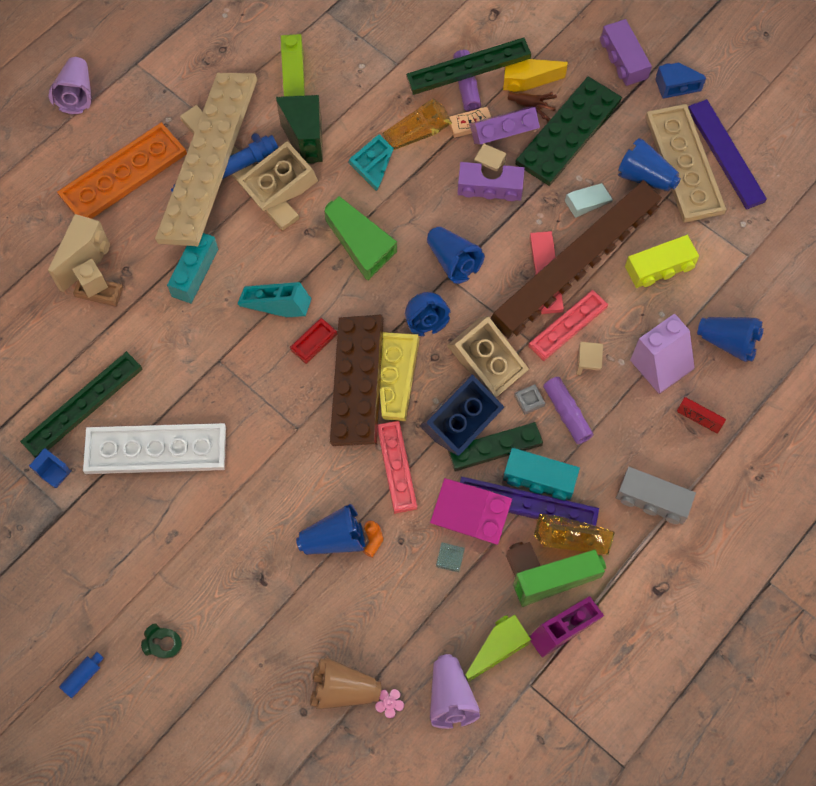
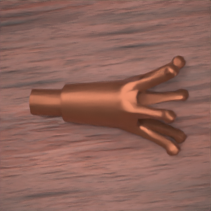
M513 92L508 94V100L524 107H535L536 112L547 121H550V118L541 109L556 110L555 107L548 106L547 102H543L544 100L557 98V95H553V92L544 95L517 94Z

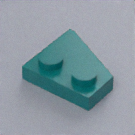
M378 134L354 154L348 163L377 191L394 148Z

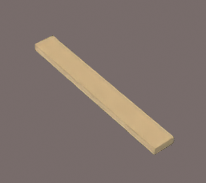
M197 105L180 115L181 121L193 134L203 112ZM235 146L233 147L231 155L239 152V150ZM251 164L232 174L233 178L237 181L254 166ZM286 201L264 210L282 231L299 220V215Z

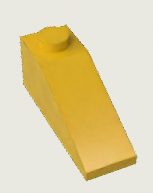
M528 59L506 66L503 90L524 92L563 79L566 76L568 62Z

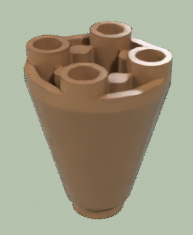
M320 658L318 667H315L313 672V682L317 683L316 690L312 691L310 706H314L316 709H328L371 704L373 701L378 702L381 694V682L330 658Z

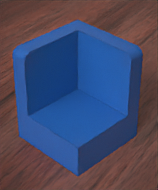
M45 448L29 465L35 474L54 488H57L71 472L64 462Z

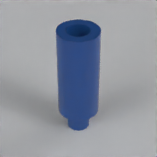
M98 652L91 658L87 656L61 683L59 688L70 698H73L100 669L98 664L104 657Z

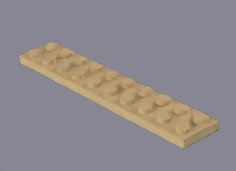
M217 73L155 237L158 244L199 245L257 82L255 73Z

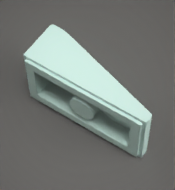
M602 183L568 193L565 198V203L575 218L613 201Z

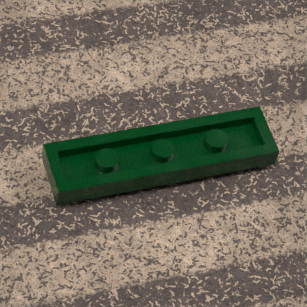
M536 422L475 439L459 456L450 451L448 453L454 471L509 456L512 448L526 451L542 446L543 441Z

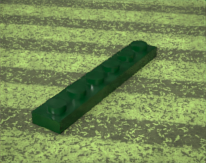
M525 37L407 73L406 77L412 94L415 95L531 59V52Z
M126 351L20 442L35 458L44 448L49 450L142 371L141 365Z

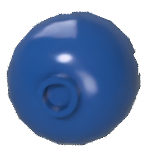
M423 292L417 294L407 303L405 309L407 325L415 335L425 336L424 333L431 330L432 334H435L442 330L449 322L450 308L443 298L436 293Z

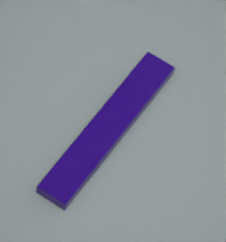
M706 99L688 106L693 121L745 209L747 210L765 203L767 200L766 196L709 101Z
M461 476L460 483L512 498L508 513L595 532L599 508Z

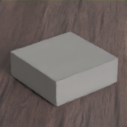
M535 384L514 394L524 415L545 406V402Z

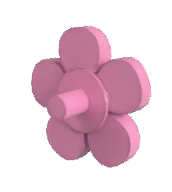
M393 689L389 696L386 690H382L379 698L381 701L375 705L376 710L380 713L385 711L387 718H394L395 710L402 711L404 708L403 701L398 700L400 692Z

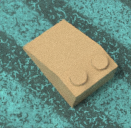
M288 141L237 180L262 211L301 195L318 182L313 169Z
M77 214L74 215L48 269L59 291L64 292L78 280L72 270L73 268L90 259H93L97 265L102 260L103 255L108 252L110 243L100 221Z
M489 316L477 319L447 345L459 362L495 398L529 370Z

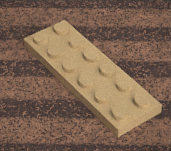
M687 104L648 111L645 117L658 153L679 172L678 177L681 178L678 186L674 190L672 189L683 223L725 214V204Z

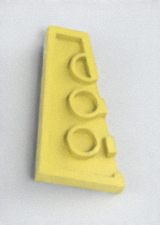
M383 332L380 400L382 417L385 420L406 421L420 340L419 335Z

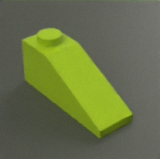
M301 34L281 35L284 96H305Z
M505 615L495 622L496 626L491 631L465 675L468 682L529 645L531 639L515 615L510 618Z

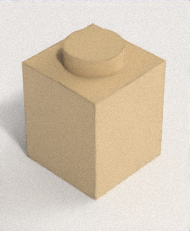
M93 259L72 269L88 298L108 288Z

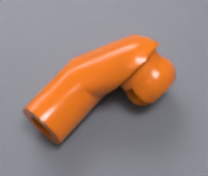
M370 520L364 525L369 542L364 548L363 553L373 558L384 537L379 524Z

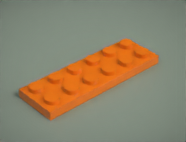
M161 122L57 191V193L74 215L77 214L92 219L187 155V151Z

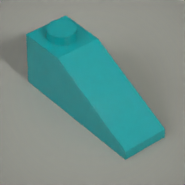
M300 282L244 286L237 304L240 307L282 317L306 316L312 298Z

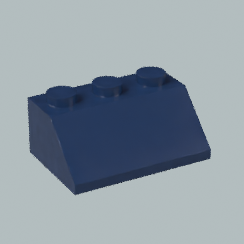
M472 374L466 377L419 426L437 444L459 456L504 409V406Z

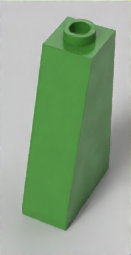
M340 196L326 205L324 212L327 224L364 278L369 280L397 253V241Z
M592 550L517 573L513 587L521 606L525 607L602 578L605 573L606 564L601 555L598 556L596 550Z

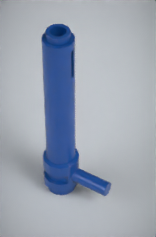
M257 133L252 134L251 139L253 142L248 144L247 148L230 156L222 179L255 162L260 163L265 157L279 147L273 135L268 137L266 135L260 138Z

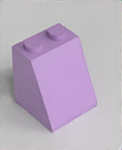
M673 314L640 337L630 360L659 394L694 370L690 330L676 314Z

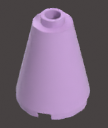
M79 57L68 59L49 89L48 97L53 106L55 103L59 110L64 113H83L84 109L90 107L92 101L88 65L85 60Z
M450 654L441 655L433 665L430 706L431 724L434 727L445 729L453 728L452 723L461 722V727L469 725L480 718V709L458 659Z

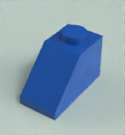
M678 62L659 66L655 80L662 99L702 91L706 77Z

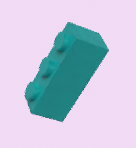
M203 233L198 246H186L167 284L171 297L192 304L219 250L214 236Z
M512 448L503 481H507V484L513 487L523 486L530 488V491L537 494H543L544 492L552 495L553 498L564 501L566 499L571 500L580 467Z

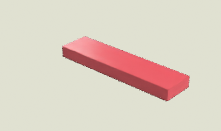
M552 231L530 233L535 275L556 258ZM561 293L555 297L557 300L550 308L544 307L541 310L542 314L563 312L564 307Z
M591 290L529 342L528 346L545 361L608 307V303L594 290Z
M393 421L378 424L377 431L394 514L417 510L400 422Z

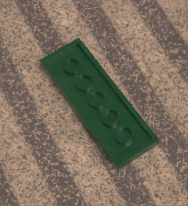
M588 76L520 154L515 164L519 167H524L526 172L550 186L619 105L622 97Z

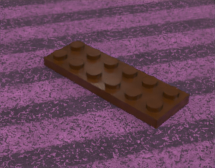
M381 314L340 317L338 320L330 444L332 446L377 444L384 318Z

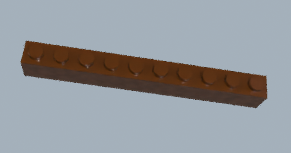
M644 180L493 312L491 320L507 339L514 334L516 336L520 335L525 330V324L529 320L533 323L542 314L540 311L544 307L548 309L556 302L557 299L555 297L559 293L564 295L572 287L571 283L574 280L578 282L586 275L587 272L585 270L591 267L593 269L602 260L600 257L604 253L609 255L616 248V242L619 240L623 242L631 234L630 230L633 227L638 229L644 223L645 216L649 215L651 217L659 209L658 203L662 197Z

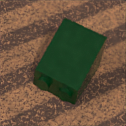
M319 95L276 97L280 125L293 148L307 163L323 162L322 118Z

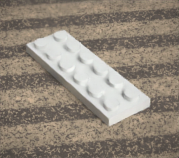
M225 423L86 427L83 472L85 474L225 470L226 425Z

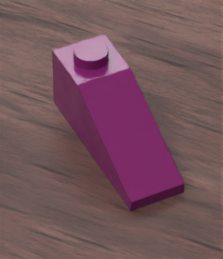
M589 596L541 624L529 636L531 643L543 658L600 620L604 615Z

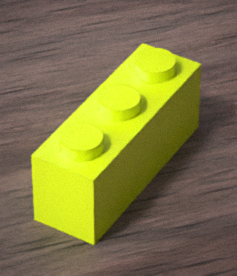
M685 235L628 256L625 268L636 288L641 286L648 287L657 280L670 279L681 271H691L695 268L699 254L689 236Z

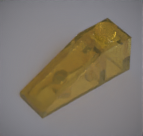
M432 98L383 132L385 140L394 148L393 150L436 135L452 124L444 106Z
M539 514L534 537L544 547L583 552L596 550L598 554L609 555L615 532L561 516Z

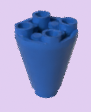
M708 317L707 319H701L697 335L702 336L706 341L741 361L753 362L757 351L755 343L756 340H761L764 328H762L763 322L758 318Z

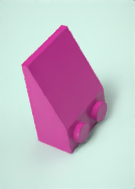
M444 478L430 523L498 545L512 498Z

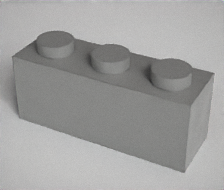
M628 467L616 499L621 500L620 502L626 506L639 507L646 514L662 516L669 523H680L683 525L688 518L696 492Z

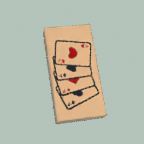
M488 107L450 116L448 117V124L454 138L471 134L470 123L491 118Z

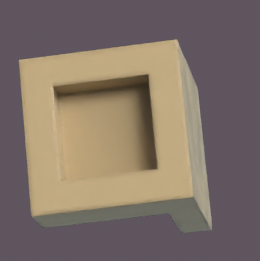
M483 143L474 159V163L482 164L481 172L485 167L498 171L500 167L505 165L507 153Z
M580 342L576 375H581L583 369L601 370L603 344Z

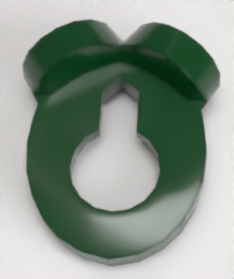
M156 623L150 625L145 630V639L141 641V648L146 656L152 654L158 658L169 659L176 656L182 649L180 636L171 629L160 628ZM165 637H170L174 641V646L170 650L164 651L160 648V645L153 644V640L156 638L162 640Z

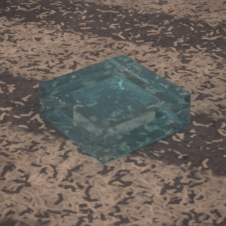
M441 543L436 567L459 573L465 548Z

